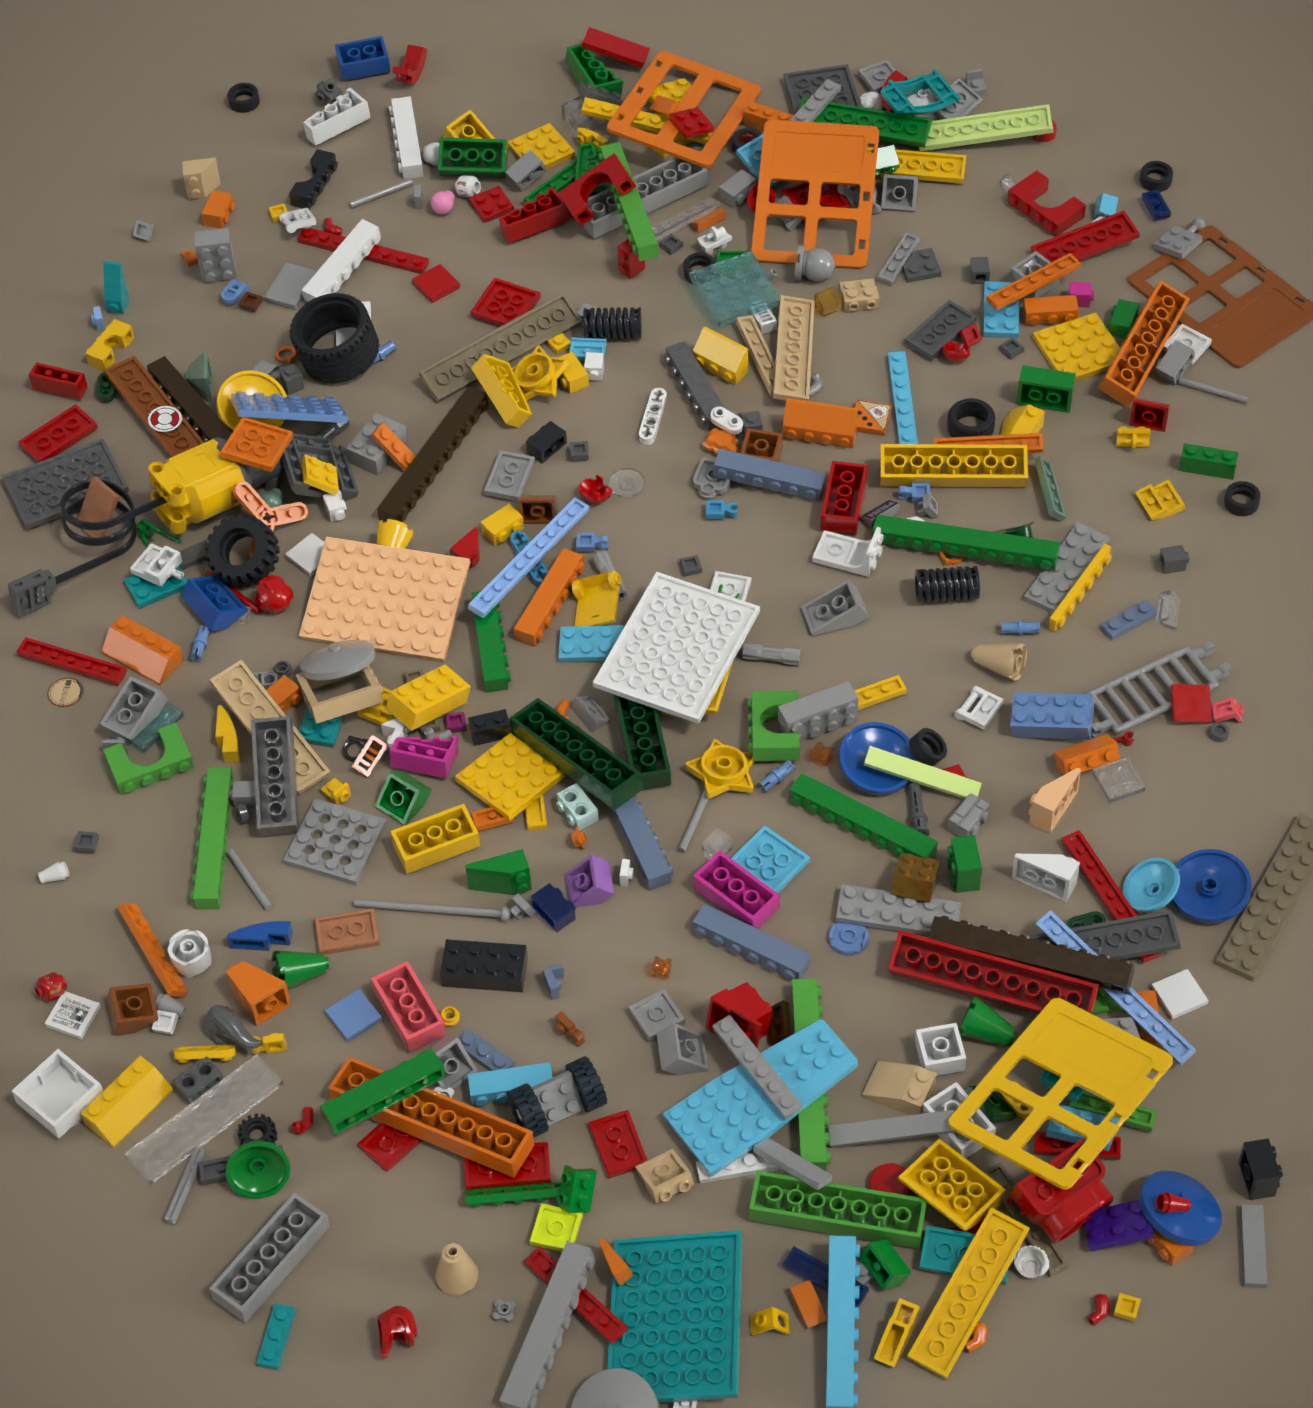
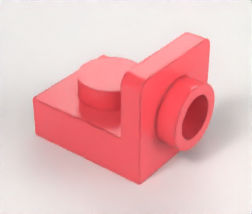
M1234 697L1212 703L1213 717L1216 723L1235 718L1238 723L1242 722L1243 707L1241 703H1237Z

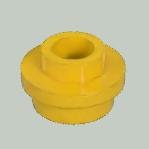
M445 1007L440 1012L445 1026H454L460 1020V1013L454 1007Z

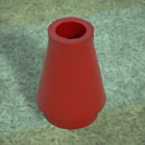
M1164 1192L1158 1195L1156 1207L1163 1214L1188 1212L1191 1202L1187 1198Z

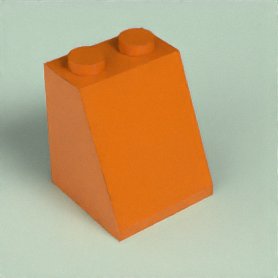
M245 961L232 965L226 971L231 993L256 1026L291 1006L285 981Z

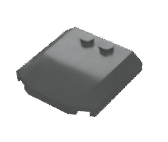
M293 433V438L281 459L290 487L295 494L323 498L325 494H329L303 482L301 459L306 454L335 466L342 500L346 501L355 498L359 491L344 446L336 447L327 438Z

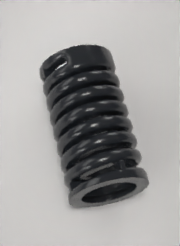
M606 307L603 308L602 314L601 308H596V317L594 308H584V338L593 337L598 339L599 337L604 339L606 336L607 339L612 337L614 339L618 337L624 339L626 336L628 339L631 337L641 339V307H638V309L631 307L629 316L627 307H624L622 312L621 308L617 307L616 316L615 309L611 307L609 309V317Z
M966 566L964 569L962 567H957L956 569L950 567L949 569L943 568L942 570L940 568L935 570L932 568L928 570H915L917 603H922L923 601L931 602V582L934 602L939 601L938 581L940 600L942 602L946 601L945 582L947 585L948 601L953 600V583L956 601L960 600V596L963 600H967L968 592L971 600L979 599L980 579L977 566L972 568Z

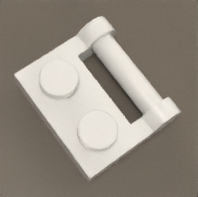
M308 208L284 212L279 215L280 222L285 224V228L289 233H294L298 228L308 229L312 225H316V218Z
M974 686L970 691L971 694L961 708L955 711L954 716L960 721L965 720L984 730L1002 706L1004 699L978 686ZM981 698L972 712H967L975 700Z

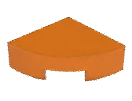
M190 250L181 252L188 266L199 263L197 253L190 252Z

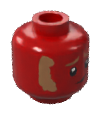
M52 972L38 978L35 993L38 998L50 1002L65 993L67 984L61 974L58 975Z

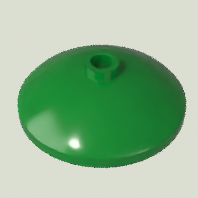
M251 1141L239 1146L232 1152L226 1164V1178L229 1185L238 1194L248 1198L259 1199L274 1195L285 1186L290 1176L288 1156L279 1146L267 1141Z

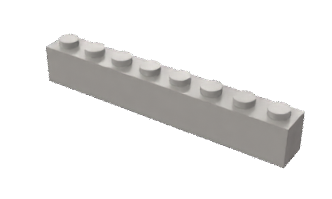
M569 1241L566 1242L499 1399L504 1408H535L539 1389L541 1390L544 1387L547 1370L551 1369L553 1365L555 1351L560 1348L563 1332L570 1325L571 1313L579 1303L578 1296L581 1289H584L587 1284L589 1270H592L595 1265V1256L591 1248Z

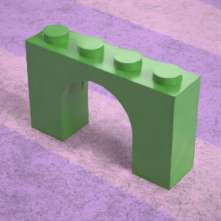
M752 691V699H748V710H752V713H748V724H752V727H749V739H753V741H749V753H753V761H800L799 733H773L762 726L768 720L778 718V706L797 700L798 691Z
M177 723L158 729L165 752L162 758L152 765L139 766L132 763L128 759L122 743L103 749L106 761L121 795L194 768L191 755Z

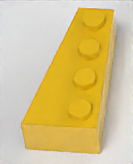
M483 354L473 364L471 369L503 418V421L509 426L519 428L532 413L509 362Z

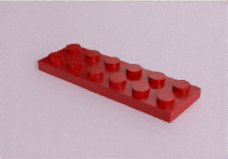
M1121 211L1032 245L1031 252L1037 251L1051 263L1069 253L1078 261L1138 239L1140 238V233L1126 212Z

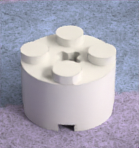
M184 929L171 937L168 954L177 973L185 978H192L204 972L211 965V951L208 940L202 932Z

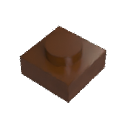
M246 292L239 302V308L255 312L263 301L262 296Z

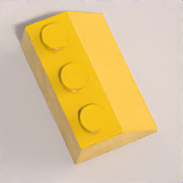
M704 326L693 349L694 357L703 369L721 377L727 382L737 385L748 373V348Z

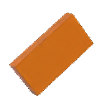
M657 95L649 109L652 112L669 117V114L674 113L679 103L676 100Z

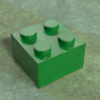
M975 835L952 837L951 845L947 846L948 857H946L947 868L952 871L950 874L951 885H955L956 893L980 890L982 865Z

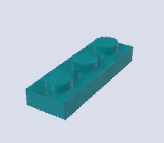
M274 1303L257 1359V1367L279 1371L296 1314L295 1307Z

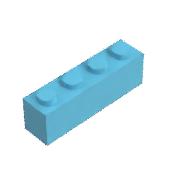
M551 1063L468 1074L472 1106H485L497 1102L506 1103L508 1102V1091L525 1083L533 1087L553 1078Z

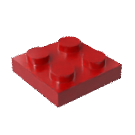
M698 107L669 114L670 122L685 139L714 132V125Z
M500 186L469 197L470 204L484 223L504 216L514 210L513 204Z

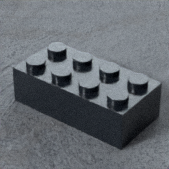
M446 939L440 972L442 987L523 993L528 960L527 946Z

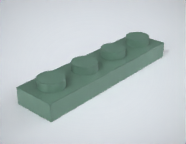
M1038 456L1034 459L1035 469L1044 494L1043 499L1047 505V513L1050 517L1063 521L1066 518L1052 463Z

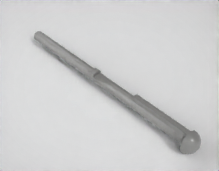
M354 899V907L500 917L502 921H507L511 916L510 909L506 906H503L502 910Z

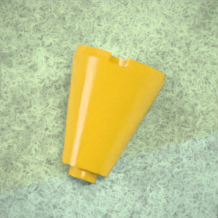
M387 519V522L384 523L381 520L377 526V544L406 549L413 537V529L411 528L410 531L407 529V524L397 520Z

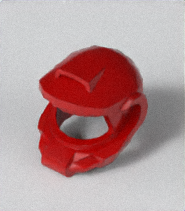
M271 575L260 580L257 586L255 602L264 612L276 615L286 610L294 596L292 589L283 578Z
M397 1305L377 1316L381 1359L388 1358L393 1339H401L403 1344L408 1347L414 1346V1340L418 1332L414 1315L408 1308Z

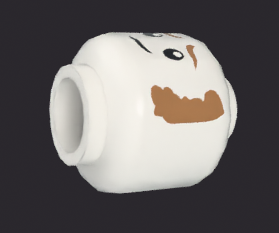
M460 176L455 183V190L460 197H472L477 195L481 189V184L475 176Z

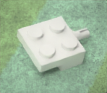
M151 543L130 567V572L160 587L171 576L181 580L184 577V573L176 570L182 563L181 553L166 545L161 548Z

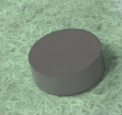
M1215 723L1210 727L1209 736L1215 742H1224L1229 737V728L1223 723Z
M245 804L236 805V812L240 823L248 822L249 815Z

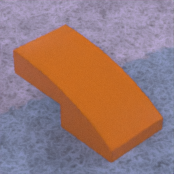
M810 1280L789 1288L806 1329L828 1320Z

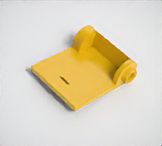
M609 571L572 581V591L578 600L574 626H601L616 622L619 589L622 582L619 573Z

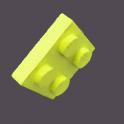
M541 1203L530 1238V1245L562 1252L567 1241L576 1242L583 1213H568L560 1207Z

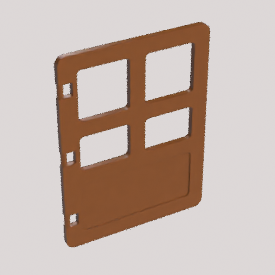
M1206 226L1203 230L1196 233L1202 236V242L1199 245L1206 241H1211L1231 256L1234 261L1211 276L1203 273L1185 258L1179 259L1164 253L1131 274L1128 280L1132 287L1148 299L1154 287L1145 280L1172 264L1197 283V285L1183 293L1190 298L1186 306L1206 293L1211 294L1226 307L1201 323L1195 321L1184 311L1177 323L1180 325L1184 324L1211 338L1212 342L1209 348L1234 368L1244 367L1313 321V302L1307 300L1299 291L1273 271L1263 266L1260 261L1234 241L1228 239L1225 234L1214 226ZM1223 239L1227 244L1224 245L1219 240ZM1260 268V269L1263 270L1265 273H1264V274L1260 273V272L1258 271V269ZM1243 269L1249 270L1263 281L1239 298H1235L1220 286V284ZM1299 298L1304 303L1300 304L1298 301H1296V299Z

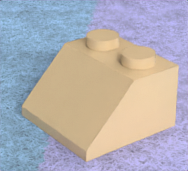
M216 157L182 161L188 200L205 198L221 184Z

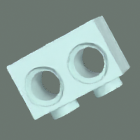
M578 783L557 793L558 802H556V805L561 813L564 812L571 826L579 827V830H582L599 821L598 809Z

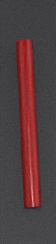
M207 571L205 573V577L215 576V574L211 571ZM224 582L245 606L256 614L261 613L262 610L257 604Z

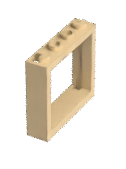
M369 665L348 676L331 680H311L305 678L302 673L296 675L302 696L316 724L383 703L381 698L383 694L382 686L379 684L377 677L374 676L373 670ZM359 674H363L369 685L368 687L321 702L317 701L311 690Z

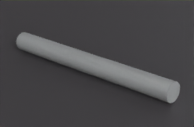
M412 180L402 181L350 201V207L354 208L413 185Z
M1180 377L1178 384L1242 403L1247 404L1249 400L1247 396Z
M705 789L679 845V852L685 853L708 802Z
M233 849L229 850L227 855L264 909L269 910L272 907L271 903Z

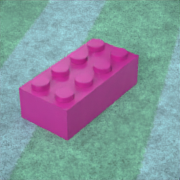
M720 850L693 875V889L726 914L757 929L780 908V895Z

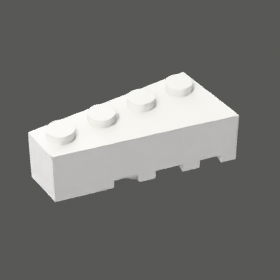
M349 88L346 90L345 95L336 97V101L333 104L328 103L324 106L325 109L322 112H316L304 121L303 124L307 139L316 146L370 119L368 102L353 89Z

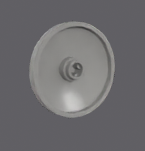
M345 640L331 643L312 651L302 659L300 668L302 675L307 679L331 680L362 670L372 663L376 653L373 644L368 641Z
M615 1368L603 1370L587 1379L577 1391L571 1408H659V1404L652 1387L641 1376L626 1369Z

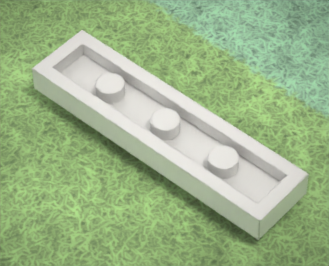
M753 1151L746 1153L712 1177L700 1162L696 1161L700 1184L753 1175L757 1171L770 1172L781 1170V1168Z

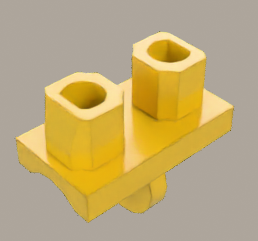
M1120 426V428H1117L1116 446L1132 447V449H1136V447H1149L1151 430L1145 427L1127 428Z

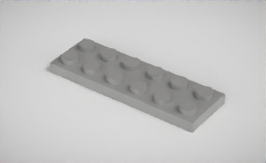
M1077 522L1060 545L1056 570L1043 569L1024 595V601L1053 614L1103 545L1110 542V536Z
M841 884L835 922L854 925L858 923L860 926L864 925L893 931L901 930L912 934L928 936L934 916L941 917L943 915L952 918L954 921H959L961 902L932 898L931 902L892 895L891 891Z

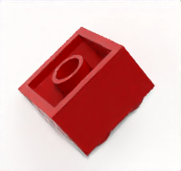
M1134 398L1129 426L1150 428V430L1165 432L1171 404Z

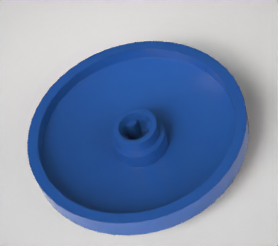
M879 722L865 723L853 728L844 737L838 755L840 769L848 782L857 789L873 795L895 793L904 788L909 783V780L864 766L870 746L917 761V759L910 750V739L901 730L889 724Z
M1216 849L1199 850L1188 854L1175 866L1180 875V885L1172 901L1183 915L1192 920L1202 923L1227 921L1238 915L1250 899L1251 877L1249 871L1241 860L1228 852Z
M1159 1171L1151 1174L1140 1188L1139 1204L1142 1213L1147 1221L1168 1239L1184 1245L1197 1246L1211 1241L1219 1231L1222 1224L1220 1207L1210 1191L1192 1177L1176 1171ZM1168 1192L1182 1198H1187L1191 1202L1190 1210L1188 1212L1163 1214L1157 1210V1197L1159 1194Z

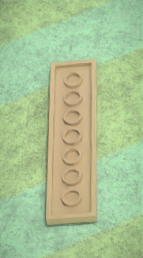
M780 296L773 387L774 399L786 400L787 398L809 401L814 300Z
M242 660L210 679V684L251 736L252 719L286 716ZM293 725L297 794L300 795L328 777L330 770Z

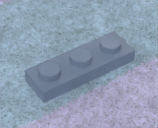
M1145 599L1101 623L1100 628L1111 640H1114L1157 616L1158 611Z
M467 1028L458 1037L469 1057L487 1070L493 1071L513 1068L515 1066V1061Z

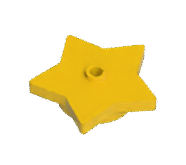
M540 345L531 354L525 356L512 370L526 401L537 395L556 397L557 379L570 362L567 358L549 357Z
M714 739L703 756L685 763V770L703 781L708 799L728 790L753 792V783L749 775V771L755 763L753 761V753L741 752L733 746L724 745L717 739Z

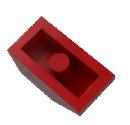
M476 527L450 548V556L470 559L469 569L476 566L480 561L479 534Z

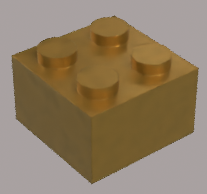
M901 853L893 875L891 894L931 902L938 880L940 861Z

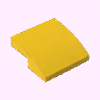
M1169 479L1154 487L1152 484H1149L1135 492L1151 520L1165 518L1186 509L1184 502Z

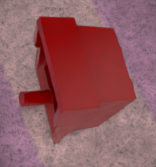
M746 982L729 991L725 988L710 997L705 1027L716 1034L713 1030V1025L730 1015L754 1046L758 1048L759 1040L768 1034L773 1010L770 1004L759 996L758 991Z

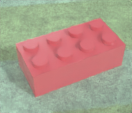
M408 961L371 978L375 995L409 1053L446 1035L443 1019Z

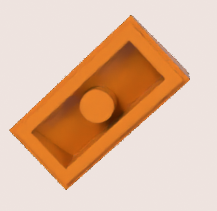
M715 207L693 218L688 223L699 233L726 218V211L723 208Z

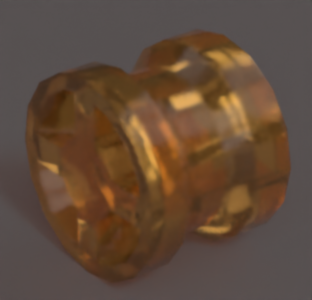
M818 742L812 751L811 759L813 761L818 760L822 765L827 766L833 756L834 749L832 747H825L823 743Z
M655 956L652 976H663L665 979H669L672 959L667 958L663 960Z

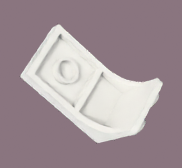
M876 528L871 540H859L824 530L813 554L812 562L869 577L871 570L874 571L876 568L877 556L880 557L883 546H880L883 541L881 528Z

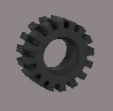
M258 1113L254 1114V1118H251V1115L247 1116L248 1121L243 1119L242 1125L239 1124L238 1137L241 1145L251 1141H267L273 1144L277 1141L275 1124L269 1116L266 1118L265 1114H261L260 1117ZM256 1129H263L266 1132L264 1137L257 1140L251 1139L250 1133Z

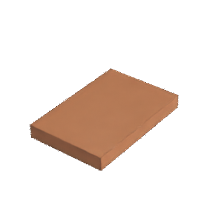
M92 477L78 520L102 522L112 519L120 496L98 477ZM83 529L92 538L106 537L108 529Z
M374 908L314 918L319 953L326 955L380 945Z

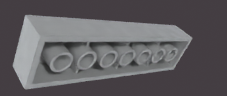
M675 157L634 176L633 179L645 211L648 214L707 186L708 170ZM610 188L588 198V205L595 217L582 226L593 239L624 225L622 224L621 216L617 210V203L615 204L613 193L611 194Z

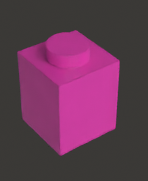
M1070 282L1069 295H1076L1078 307L1089 308L1090 300H1094V290H1091V283Z

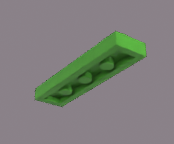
M1084 1091L1076 1102L1070 1101L1069 1107L1108 1115L1114 1105L1088 1091ZM1138 1106L1127 1121L1125 1120L1123 1125L1151 1132L1157 1111Z

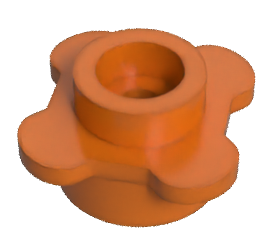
M576 827V831L571 833L574 846L576 848L582 846V849H585L584 843L587 842L586 834L584 831H580L579 827Z

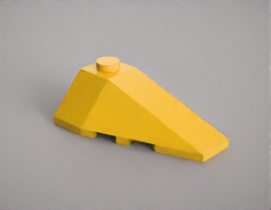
M1030 404L1012 409L1003 421L1000 435L1038 433L1044 424L1045 411Z

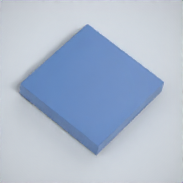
M360 989L325 1010L326 1015L347 1042L382 1021L381 1015Z

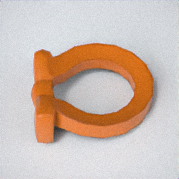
M291 345L282 346L275 352V357L279 362H289L290 365L294 364L295 359L298 357L295 348ZM286 350L293 352L290 357H280V354Z
M941 551L938 553L944 566L959 564L964 560L962 556L957 560L947 559L946 554Z

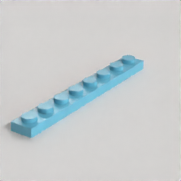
M888 352L899 444H918L906 352Z

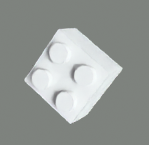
M957 1023L916 1030L915 1045L921 1067L936 1072L937 1076L965 1071L966 1055Z

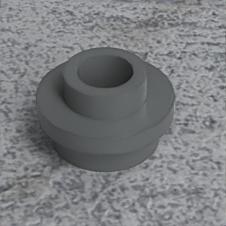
M278 661L273 668V672L277 674L278 678L284 675L289 677L292 673V666L287 661Z

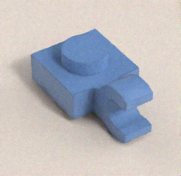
M912 483L911 487L899 486L898 500H906L911 497L912 502L923 501V494L930 493V483Z
M595 532L577 533V552L595 551V547L601 550L609 549L608 536L596 537Z

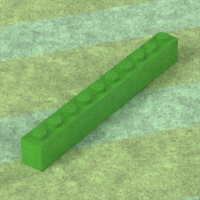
M620 142L600 146L601 153L598 154L600 163L615 153L634 181ZM607 182L609 183L611 194L613 193L615 204L617 203V210L621 216L622 224H624L625 232L628 234L633 254L637 255L639 261L659 257L658 243L637 187L622 196L613 183Z
M817 978L792 979L794 1034L818 1021L819 1017L823 1016L822 1004H818V999H822L821 986H817ZM827 1095L820 1096L798 1114L800 1157L826 1171L827 1164H831L830 1151H826V1145H830L829 1132H825V1126H829L828 1113H824V1108L828 1107Z

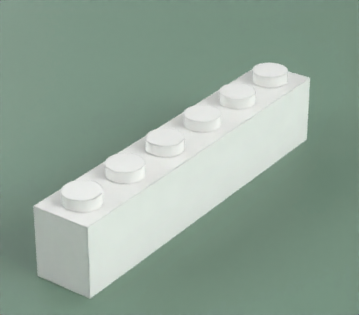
M411 96L391 99L392 106H389L390 116H394L391 117L392 127H395L393 128V136L397 138V140H394L395 148L399 150L396 151L397 160L401 161L398 163L399 173L403 172L404 179L424 177Z
M362 219L301 290L304 301L309 302L316 297L337 292L342 283L350 277L353 270L370 253L374 245L379 243L381 239L379 227Z

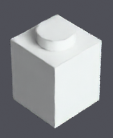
M586 352L584 369L588 373L589 380L602 381L604 353Z

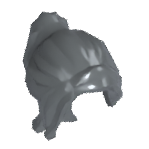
M215 1005L207 1012L205 1019L206 1028L217 1044L225 1045L224 1041L217 1035L219 1034L237 1042L246 1049L248 1055L251 1054L254 1048L260 1047L262 1041L253 1038L248 1033L233 1009L228 1008V1006Z

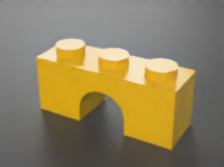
M114 319L106 327L105 331L97 337L94 344L87 349L85 355L88 365L101 371L109 368L115 362L112 348L121 347L126 349L135 338L132 326Z

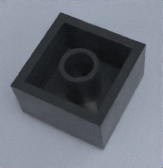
M1269 1138L1243 1143L1238 1163L1250 1200L1274 1197L1277 1188L1280 1187L1279 1181L1283 1177L1282 1168L1280 1165H1277L1276 1149L1274 1146H1271Z

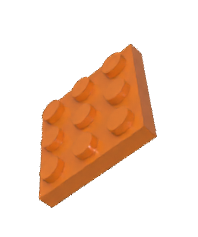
M242 417L220 451V457L272 472L291 442L293 431Z

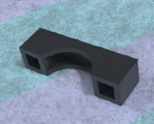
M319 149L315 151L310 159L311 169L315 175L307 181L295 183L289 193L291 206L302 209L308 208L310 210L312 205L316 203L317 197L323 192L325 184L329 182L333 171H336L338 167L335 153Z

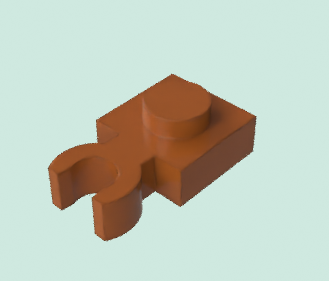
M562 1011L555 1015L557 1031L561 1035L565 1034L569 1039L572 1038L577 1046L582 1045L585 1042L583 1032L577 1029L575 1024Z

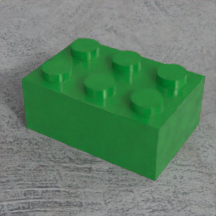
M1022 365L1017 405L1025 406L1030 404L1040 409L1070 413L1076 373Z

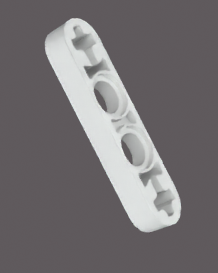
M655 388L651 391L639 430V441L644 445H650L655 441L667 401V392L663 388ZM658 408L660 410L657 412H653L650 409ZM648 421H654V422H656V423L653 424V425H648V424H647Z

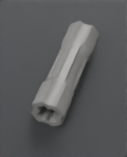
M601 551L593 556V562L600 574L615 571L606 551ZM623 582L620 584L618 602L624 601L628 597Z
M744 642L742 655L743 659H762L799 666L801 649L790 647L778 648Z

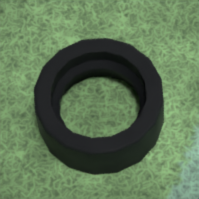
M238 83L228 91L229 105L236 112L247 113L253 111L260 103L258 89L251 83ZM241 95L252 96L248 100H236Z
M1150 161L1141 169L1140 183L1148 191H1165L1171 186L1173 170L1165 162ZM1151 173H1158L1164 175L1166 178L1161 180H1155L1148 177L1147 175Z
M702 252L689 255L683 263L684 277L688 282L696 285H704L711 282L716 275L714 258ZM696 265H704L709 268L707 271L699 273L690 270V268Z
M1238 481L1228 486L1225 492L1224 505L1229 512L1237 516H1248L1257 511L1260 503V491L1254 484L1247 481ZM1235 494H1245L1250 496L1253 501L1242 504L1233 500L1232 496Z
M922 728L910 739V750L920 763L935 766L946 757L947 746L943 738L934 730ZM923 741L931 747L933 753L925 747Z

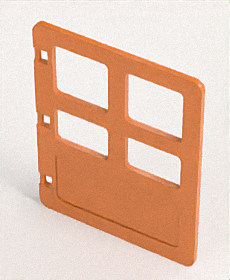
M768 120L765 122L751 249L753 261L796 265L798 261L797 252L764 249L767 217L780 216L806 219L803 246H806L807 251L816 248L817 227L820 219L855 221L857 223L855 252L853 255L832 254L835 267L863 269L867 266L879 143V129L877 127L785 120ZM868 145L874 146L873 153H867ZM771 181L809 183L808 203L806 205L770 203ZM822 184L859 186V207L854 209L820 206ZM864 193H869V201H863ZM859 241L865 242L864 249H858Z

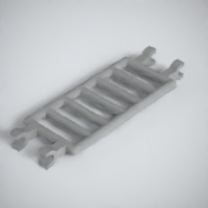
M1208 641L1202 647L1193 651L1188 646L1183 647L1091 689L1086 694H1092L1094 707L1105 720L1092 724L1091 737H1099L1110 729L1116 734L1121 733L1172 709L1171 701L1167 702L1145 673L1151 670H1155L1170 689V686L1175 683L1161 667L1170 662L1187 684L1197 685L1178 661V658L1187 655L1209 683L1206 685H1210V691L1219 686L1217 680L1230 677L1228 671L1232 667L1226 662L1218 669L1211 672L1208 671L1200 661L1203 657L1213 655L1211 649L1214 648V644ZM1138 677L1160 706L1151 710L1129 680ZM1122 684L1143 714L1134 717L1112 688ZM1106 692L1127 721L1118 725L1097 698V695Z

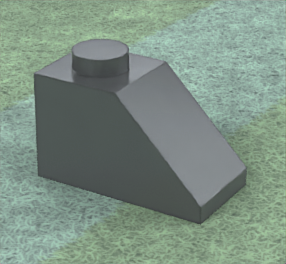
M759 411L739 413V417L743 420L742 431L744 438L747 428L763 430Z

